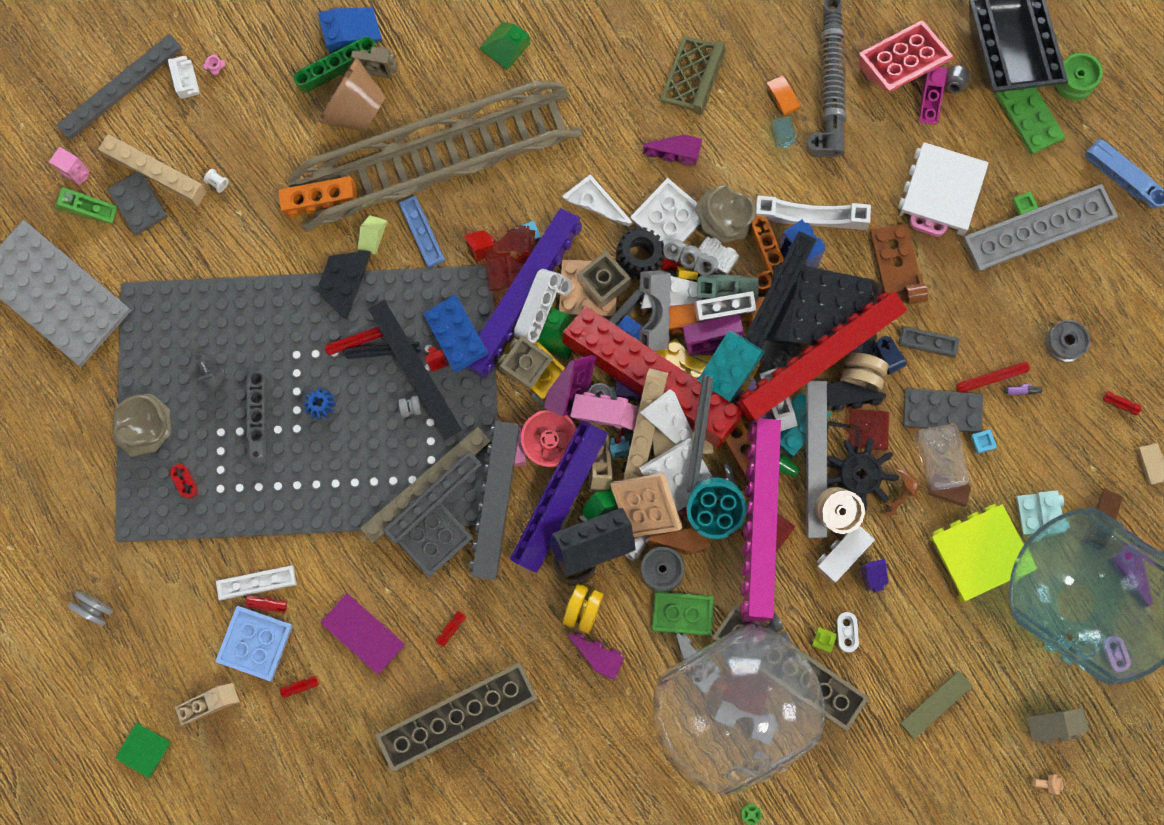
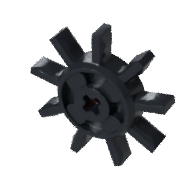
M868 438L865 443L864 452L855 453L852 443L848 439L843 441L844 448L848 453V457L844 461L837 459L835 456H827V461L830 464L839 467V476L829 477L827 485L840 482L844 489L860 497L864 504V511L867 509V494L873 492L881 501L887 502L889 500L879 486L882 480L896 481L899 480V476L883 473L881 465L890 460L893 453H885L879 459H876L871 455L874 439ZM860 469L865 473V476L861 479L860 476L856 475V472L860 471Z

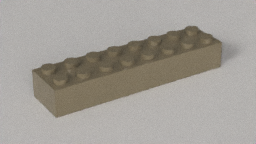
M734 605L711 639L726 650H729V646L744 637L750 630L755 627L762 630L766 626L762 623L742 621L743 616H740V608ZM773 633V634L767 636L766 638H764V640H765V641L771 640V639H773L774 637H776L778 634H777V633ZM794 645L788 649L783 646L772 648L770 655L746 663L844 732L849 730L869 699L867 695Z
M519 662L376 734L375 737L391 772H396L538 700V697L522 664Z

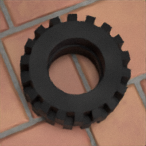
M635 227L634 231L630 229L627 234L624 233L615 252V260L619 262L618 265L626 273L630 274V278L637 276V279H640L641 272L659 269L664 258L663 240L659 241L660 236L658 234L654 235L655 231L651 230L649 232L645 227L642 230L639 227ZM642 247L649 253L650 258L646 260L637 259L632 255L630 249Z

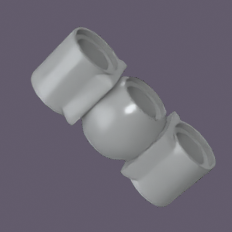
M678 239L669 242L663 249L665 257L673 259L675 262L680 261L684 268L694 269L695 272H699L703 276H708L716 271L719 265L718 260L714 256H708L707 253L702 254L699 248L688 246V244H684ZM672 245L677 248V254L672 252ZM688 253L693 255L694 262L688 259ZM705 262L710 263L711 270L705 267Z

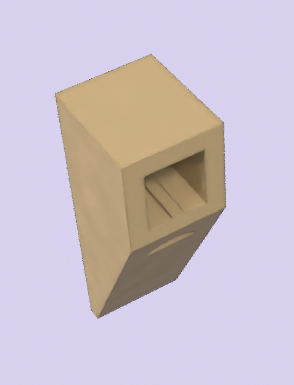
M231 683L217 686L176 706L175 709L180 724L183 726L238 703L239 699L234 684Z

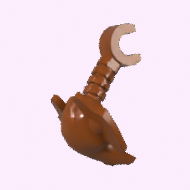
M895 469L903 478V492L893 502H885V505L892 506L891 512H885L886 516H894L897 508L906 500L905 498L908 495L918 497L916 493L919 489L918 479L903 469Z

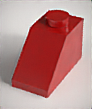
M484 230L464 236L467 249L477 263L496 251L494 237L491 234L487 235Z

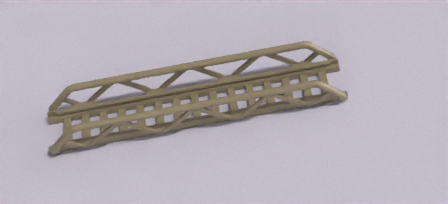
M532 81L308 159L289 176V188L347 177L349 174L359 172L366 195L328 208L323 212L318 210L314 213L315 219L302 223L303 229L308 232L314 230L318 225H325L354 215L359 210L387 200H397L423 191L430 185L456 176L468 175L494 166L501 160L521 153L537 151L563 142L568 138L582 136L581 126L566 130L556 102L569 98L567 88H564V85L560 82ZM539 88L529 96L518 95L529 90ZM545 89L557 90L555 92L541 96V92ZM501 100H521L520 104L472 120L473 115L489 104ZM547 105L557 127L556 130L548 132L539 112V108ZM530 111L540 135L531 138L521 116ZM469 112L464 118L460 120L449 119L457 115ZM513 117L523 140L514 144L504 120ZM496 123L505 147L497 150L494 148L487 126ZM432 124L452 125L451 128L405 144L402 143L405 138L417 129ZM480 129L488 153L480 156L477 155L470 136V132ZM461 135L471 159L460 162L452 140ZM400 136L396 139L395 142L391 144L380 143L385 140ZM444 141L454 164L445 168L442 166L435 144ZM427 147L436 171L428 174L425 173L418 154V150ZM382 148V152L336 168L332 167L334 163L348 153L360 149ZM411 153L419 177L408 180L400 157ZM392 159L401 183L394 186L390 185L383 165L384 162ZM330 160L324 167H321L319 169L310 168L316 164ZM376 165L384 189L373 192L366 168ZM312 172L313 176L297 181L302 174Z

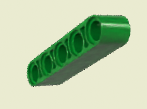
M363 37L297 71L293 78L299 91L307 93L346 73L353 63L352 59L348 58L352 55V51L364 50L371 53L372 47H376L374 40L371 37ZM334 63H339L338 66H332ZM319 71H323L322 74L316 75ZM304 79L307 80L305 83H300Z

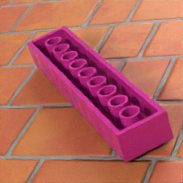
M758 418L751 425V429H748L747 434L750 448H747L746 458L750 461L749 467L746 468V479H749V484L745 487V498H748V504L746 505L747 525L743 527V537H746V544H743L742 548L745 564H742L741 568L744 584H741L740 595L744 597L739 611L740 616H743L742 621L767 623L773 619L781 420Z

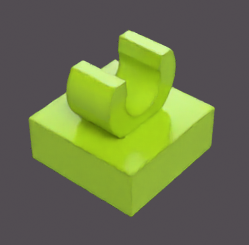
M818 627L811 646L831 653L837 634Z

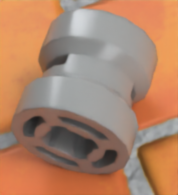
M413 396L408 400L405 398L399 399L402 418L409 417L411 414H422L418 396Z

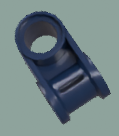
M883 336L875 343L874 353L878 358L888 363V375L907 365L904 356L900 353L892 338Z

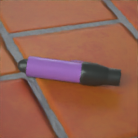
M1023 384L1020 387H1007L1004 389V393L1007 395H1033L1042 393V387Z

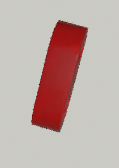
M182 464L174 465L171 468L170 475L179 493L187 499L194 498L198 494V486L191 472ZM178 469H181L182 471H184V472L182 473V475H183V477H184L183 480H182L181 477L176 476V475L178 474V471H177ZM185 483H187L188 486L193 487L191 489L190 494L184 492L187 490Z

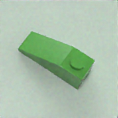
M62 187L53 209L70 215L112 224L117 206Z

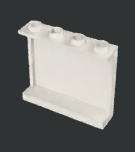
M924 142L922 147L917 148L914 158L917 161L915 165L912 164L909 171L911 179L910 182L906 181L903 192H906L905 198H901L898 209H901L899 216L907 213L957 229V234L964 236L969 228L989 162Z

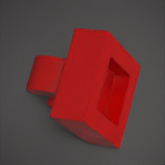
M435 346L428 349L429 355L425 356L431 372L449 365L442 349L437 351Z

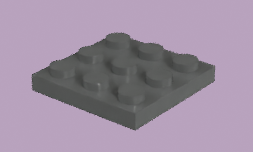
M441 503L407 534L399 544L430 577L471 541L473 536L449 509Z

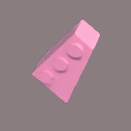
M584 392L583 395H575L571 417L580 421L611 425L620 429L623 427L634 431L639 407L628 403V399L617 397L616 400H611L612 397L607 395H600V398L595 397V394Z

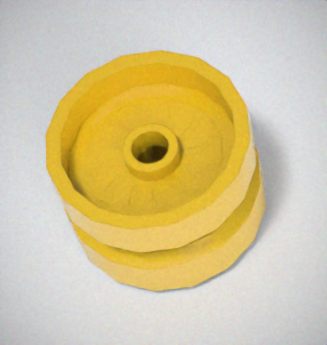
M577 584L567 604L563 624L572 628L580 617L579 631L589 634L604 593L594 590L591 592L589 599L586 600L588 587Z

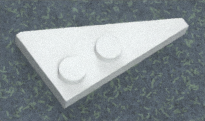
M591 174L563 195L565 201L627 227L632 224V221Z

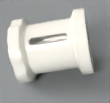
M210 169L204 176V182L215 187L218 193L222 192L229 183L228 179L217 174L215 169Z

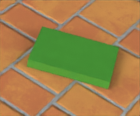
M655 592L652 632L711 636L714 596Z

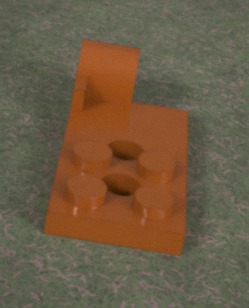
M908 223L871 229L870 236L881 284L883 285V293L895 291L901 300L905 299L907 305L927 302V287L923 283L922 274H919ZM888 242H896L897 248L890 249L888 247ZM892 259H899L902 265L895 267L892 264Z

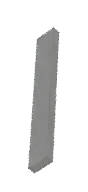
M810 381L806 384V537L825 538L827 537V528L818 521L815 515V504L820 494L827 490V381Z

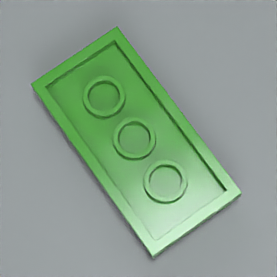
M1036 87L995 93L1031 156L1065 139L1064 133Z

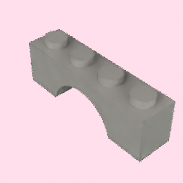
M661 270L641 272L640 291L647 294L651 299L652 314L649 321L639 328V341L653 351L668 349L671 274Z

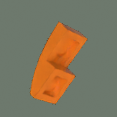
M784 76L767 82V88L775 98L776 105L784 116L801 109L793 90Z

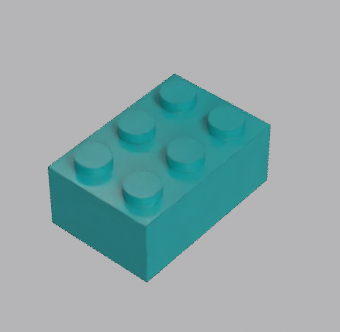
M728 331L697 381L701 383L702 376L713 377L712 390L729 402L734 401L765 351L736 332Z

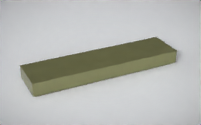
M957 671L899 724L915 739L973 685L960 671Z

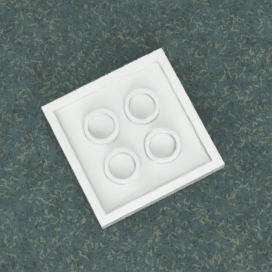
M668 178L630 217V220L639 228L643 229L645 227L649 232L651 230L655 231L654 235L658 234L660 236L659 241L663 240L664 246L677 239L684 243L701 225L695 211L697 202ZM673 245L671 246L672 252H675L677 250V248Z
M690 437L639 467L643 476L664 473L677 511L686 507L690 494L686 492L693 443ZM703 459L699 483L713 478Z

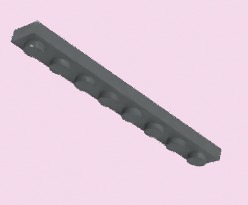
M168 34L58 123L57 126L70 140L73 139L168 62V59L179 53L183 49L182 46L171 34Z

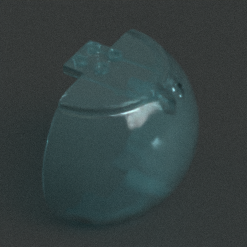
M1088 507L1086 510L1070 511L1050 520L1032 534L1024 544L1016 558L1010 577L1009 600L1010 607L1013 610L1011 615L1019 625L1044 642L1043 647L1052 653L1056 650L1062 654L1060 659L1070 666L1074 663L1097 680L1109 685H1113L1115 682L1118 684L1142 678L1164 665V552L1156 550L1123 528L1124 525L1103 511ZM1125 553H1130L1132 558L1129 560L1125 559ZM1071 634L1073 639L1066 641L1065 635Z

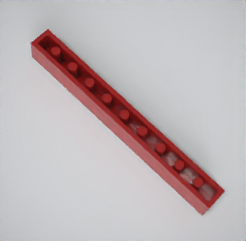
M895 291L882 293L877 297V302L874 304L870 302L862 308L863 312L860 314L855 313L848 317V322L832 329L833 333L829 336L826 334L817 340V345L814 347L812 345L801 351L803 355L798 358L795 356L786 362L787 366L783 369L779 367L771 373L772 377L768 380L764 378L756 383L757 388L752 391L749 389L740 395L741 399L737 401V404L748 420L756 421L907 312V308Z

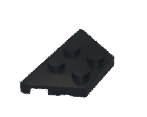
M371 251L329 256L317 287V292L344 319H347L370 260Z

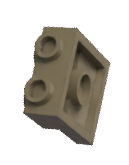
M372 47L371 53L364 50L352 51V61L355 58L359 59L372 76L392 79L393 74L397 72L398 62L395 61V54L391 53L386 47Z
M521 336L519 340L516 338L509 346L512 349L509 354L506 355L504 353L500 358L498 369L531 390L553 357Z

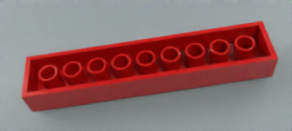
M585 306L563 331V344L582 357L595 355L594 365L641 397L649 368L667 372L668 378L664 393L668 390L675 392L689 426L694 432L701 383ZM713 390L711 393L705 440L719 449L741 422L743 411Z

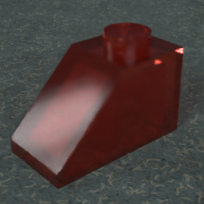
M518 225V229H511L493 246V250L532 253L535 248L536 230H529L530 226Z

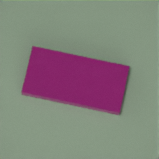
M348 593L321 621L324 627L378 675L381 674L405 646L399 638Z

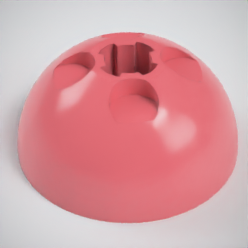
M549 410L539 411L532 415L524 424L521 432V445L527 457L534 463L544 467L558 466L577 428L567 415L561 416Z

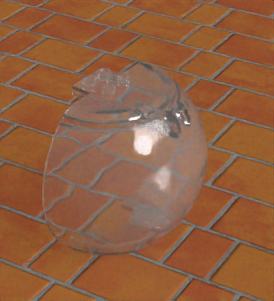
M755 624L741 626L670 667L656 680L658 685L655 687L653 696V720L659 742L665 754L676 769L687 779L713 793H721L722 796H728L744 791L758 783H763L774 774L787 770L788 766L809 753L822 739L820 736L824 728L825 706L818 677L801 651L789 640L770 629L761 626L756 627Z

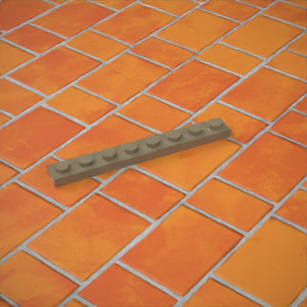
M477 427L360 529L374 544L385 534L383 529L464 454L470 450L476 456L491 441Z

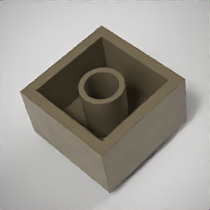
M607 251L577 274L579 284L601 309L631 285V278Z

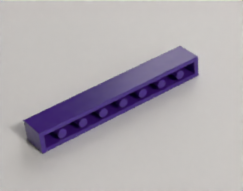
M580 421L510 560L530 571L538 572L548 550L551 548L549 541L552 534L560 531L574 499L578 496L592 464L596 461L597 455L605 443L608 435L607 432L588 422Z

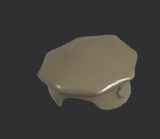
M723 184L714 189L705 190L695 207V211L703 232L718 239L721 243H728L744 239L747 236L756 215V206L750 197L730 189L727 184Z
M153 394L131 396L114 408L113 441L131 457L156 452L171 435L170 409Z

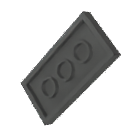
M905 389L903 427L970 433L982 432L983 394Z

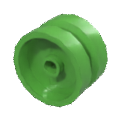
M1075 53L1063 62L1068 83L1055 85V87L1064 98L1071 101H1081L1088 98L1098 86L1103 76V70L1100 62L1094 56L1087 53Z

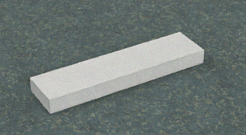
M293 565L216 581L218 599L220 601L297 585Z

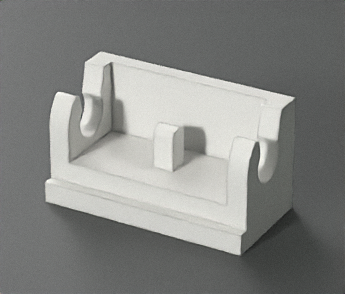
M187 56L168 59L175 91L180 99L199 95L200 92L192 61L187 60Z

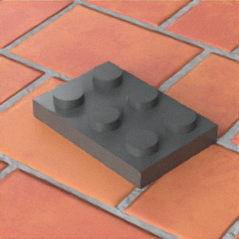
M138 172L108 189L136 236L168 217L144 175Z

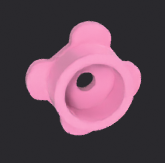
M211 55L206 59V63L203 66L205 70H210L213 75H218L219 70L225 66V61L220 60L216 55Z

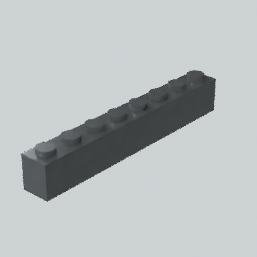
M496 421L495 425L491 426L490 436L493 437L492 444H489L487 451L490 461L489 464L486 463L484 475H487V481L482 485L481 494H484V500L480 502L478 513L481 514L480 522L477 521L475 533H478V539L474 541L472 550L475 553V559L471 560L469 569L472 572V577L497 580L520 432L519 424Z

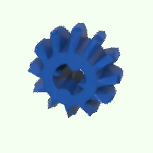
M318 387L317 392L311 389L312 395H305L308 401L303 402V405L306 406L304 411L310 413L309 416L312 419L316 416L318 420H321L322 415L325 418H329L328 411L334 413L331 407L336 406V402L332 401L335 398L334 395L329 394L328 389L322 391L321 387ZM321 401L322 406L318 407L317 402Z

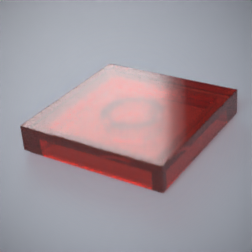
M851 409L849 416V441L852 443L853 448L865 449L866 441L868 438L874 439V445L871 450L887 451L889 412Z

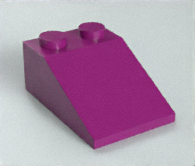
M595 355L571 360L549 388L545 396L544 409L561 416L571 414L575 395H583L584 392L589 390L596 359Z

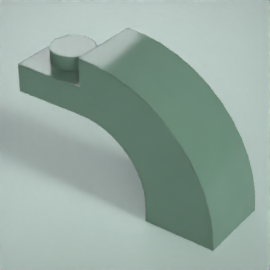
M729 274L700 276L697 280L696 297L716 298L753 291L754 298H758L760 278Z

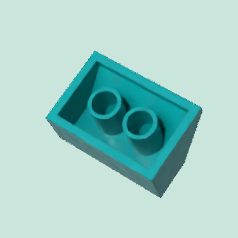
M799 393L791 402L798 426L783 430L780 434V451L790 460L806 444V395ZM827 410V420H828V418L830 417L831 413Z

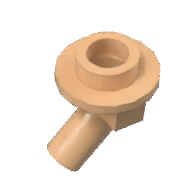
M1057 774L1048 775V780L1034 778L1032 781L1034 787L1046 788L1050 794L1059 795L1060 790H1063V781Z

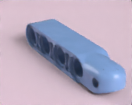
M1098 139L1085 152V157L1089 162L1133 197L1142 200L1154 209L1164 206V189L1107 142Z

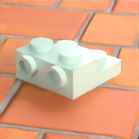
M1058 490L1015 497L1022 535L1058 532L1064 530V526H1067V517L1065 514H1062L1061 507L1064 506V499L1062 495H1059Z

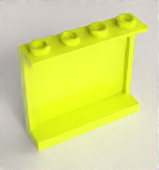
M996 504L984 508L986 512L980 515L978 512L967 516V521L962 523L961 520L950 524V529L944 531L941 528L932 532L933 536L929 538V541H933L960 594L957 596L960 603L1036 569L1003 504L1000 506H996Z

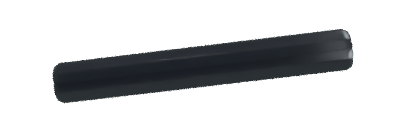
M418 341L410 342L416 353H419L421 350L420 343ZM389 344L345 349V357L347 359L395 355Z

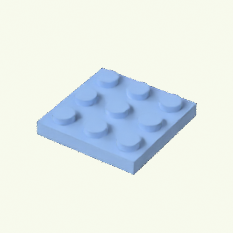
M237 606L215 662L272 682L293 625Z

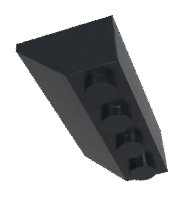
M623 507L555 532L549 541V545L565 577L636 550L632 524Z

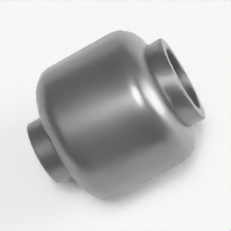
M960 65L949 67L944 87L951 93L964 91L969 80L968 70Z

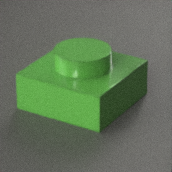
M1031 191L1012 199L1018 215L1039 208Z

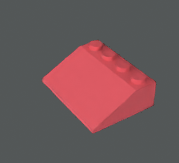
M921 20L859 53V68L870 81L887 92H891L952 60L953 55L925 22Z

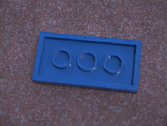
M456 294L423 313L455 373L489 354Z

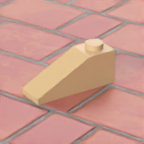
M609 434L597 455L596 461L589 470L590 492L610 490L612 468Z

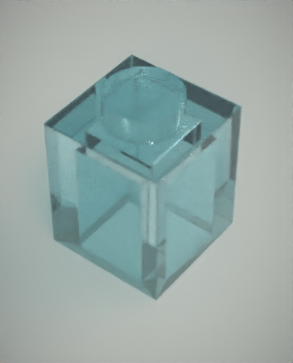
M791 116L772 120L771 130L776 147L782 146L785 148L795 143L796 133Z

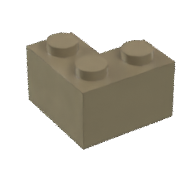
M1083 708L1027 717L1032 741H1041V744L1053 743L1055 738H1059V742L1082 738V733L1089 732Z

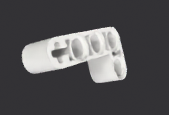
M540 269L537 272L514 330L515 337L520 339L523 336L532 343L538 340L556 293L566 296L571 292L572 282L570 279L546 269Z

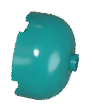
M709 478L697 484L687 499L686 510L688 520L697 533L711 539L726 538L738 528L740 529L745 521L747 506L744 495L738 486L727 479Z

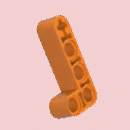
M757 216L752 222L751 234L766 271L759 273L755 278H760V281L766 282L767 286H759V294H766L772 283L774 265H782L784 259L768 219ZM768 241L770 242L771 246L766 247L762 244V242ZM773 257L778 262L773 264L768 259Z

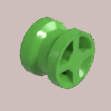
M747 804L741 809L740 815L746 824L756 825L761 820L762 812L756 805Z

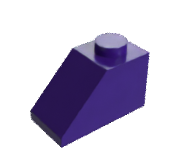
M885 558L867 563L859 568L867 591L872 590L875 593L885 590L884 586L889 584Z

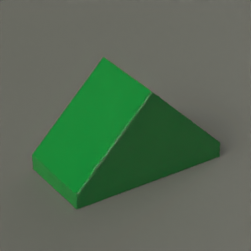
M613 491L596 492L592 495L581 510L586 520L619 509Z

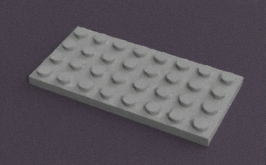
M25 220L0 245V299L78 366L82 367L132 311Z

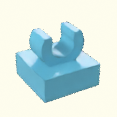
M621 436L622 442L616 444L614 438H611L610 453L612 460L629 456L630 446L629 442L625 441L624 436Z

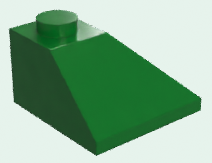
M502 22L479 49L508 70L530 45L529 34L516 24Z
M551 307L537 341L548 352L568 361L573 350L563 344V331L574 319L566 313Z

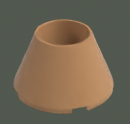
M355 58L352 65L348 68L318 119L319 123L365 131L373 120L386 96L359 59Z

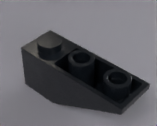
M845 381L827 384V410H832L833 412L843 411L846 407L858 409L863 407V404L869 403L871 406L879 405L886 398L884 393Z

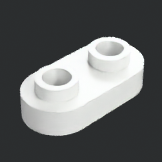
M844 612L838 616L836 621L837 640L839 648L843 652L849 653L856 650L859 645L858 624L854 614ZM844 619L849 620V626H844ZM845 639L851 641L850 646L844 644Z

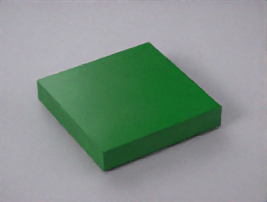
M136 723L115 759L145 777L151 778L172 742L140 723Z

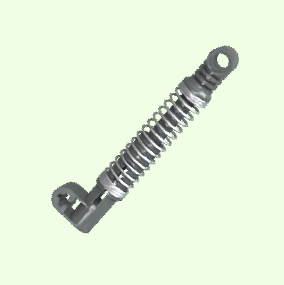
M824 0L823 4L824 28L821 31V41L823 43L821 45L823 48L821 52L823 53L822 59H824L822 61V69L824 70L822 72V80L824 81L822 83L824 86L822 91L825 92L822 95L824 97L822 101L825 104L822 106L824 108L822 117L826 133H813L809 136L807 152L812 157H838L845 153L844 123L847 118L845 111L846 69L844 67L845 32L844 28H842L841 0ZM834 6L836 9H829V7ZM833 123H836V129H833ZM823 141H826V148H822Z

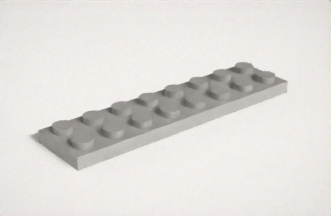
M1100 184L964 236L963 240L978 272L1116 220L1118 215L1103 185Z

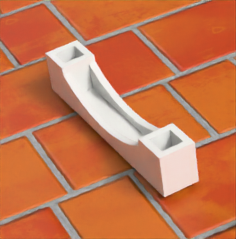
M757 196L755 205V217H766L769 222L796 224L803 219L805 223H809L811 226L867 230L870 224L871 205L852 203V205L814 206L791 203L776 199V197Z

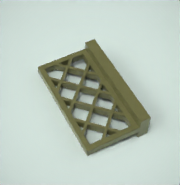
M684 36L660 101L695 110L696 114L703 115L726 53L725 42L717 41V43ZM687 42L694 44L696 47L689 52L685 50ZM706 47L713 48L712 52L706 56L701 52ZM699 52L702 58L692 62L689 56ZM687 58L690 64L681 68L679 62ZM704 62L706 68L698 72L695 66ZM693 68L696 74L686 78L683 72ZM682 74L684 80L675 84L673 78ZM699 78L700 85L692 89L689 82ZM687 83L690 90L680 94L677 88ZM676 90L677 97L673 99L666 98L669 92ZM693 94V104L686 103L683 98Z

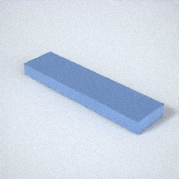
M416 195L399 202L427 267L432 268L445 262V258Z

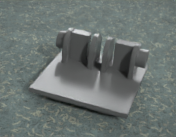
M765 341L762 350L765 351L762 362L772 370L779 367L783 369L787 366L786 362L797 356L802 351V348Z

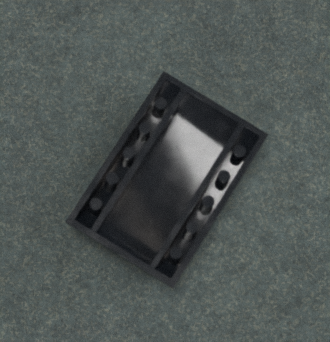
M969 0V27L986 89L992 93L1068 83L1046 0Z
M780 264L774 265L772 282L781 267ZM804 266L766 341L807 348L810 345L814 347L818 344L817 340L826 334L829 336L833 333L832 329L841 323L842 325L846 324L848 317L855 313L860 314L863 312L862 308L868 303L872 302L874 304L877 302V297L882 294L883 285L873 279ZM876 334L850 353H864L873 356Z

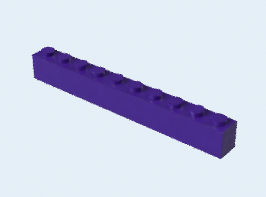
M562 208L558 210L479 334L489 354L466 367V370L484 379L492 373L495 362L502 357L505 346L514 337L516 324L537 272L540 269L553 271L556 266L560 265L563 254L566 250L570 249L575 235L580 233L582 224L578 216Z

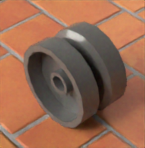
M657 547L650 550L645 555L641 564L643 582L649 589L655 592L674 590L680 584L684 575L682 557L669 547ZM660 566L666 569L664 573L659 571Z

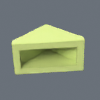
M371 215L368 216L360 226L359 251H371L373 255H376L387 220Z

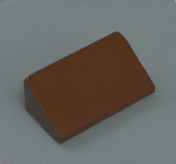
M934 474L929 484L928 494L966 507L971 486Z

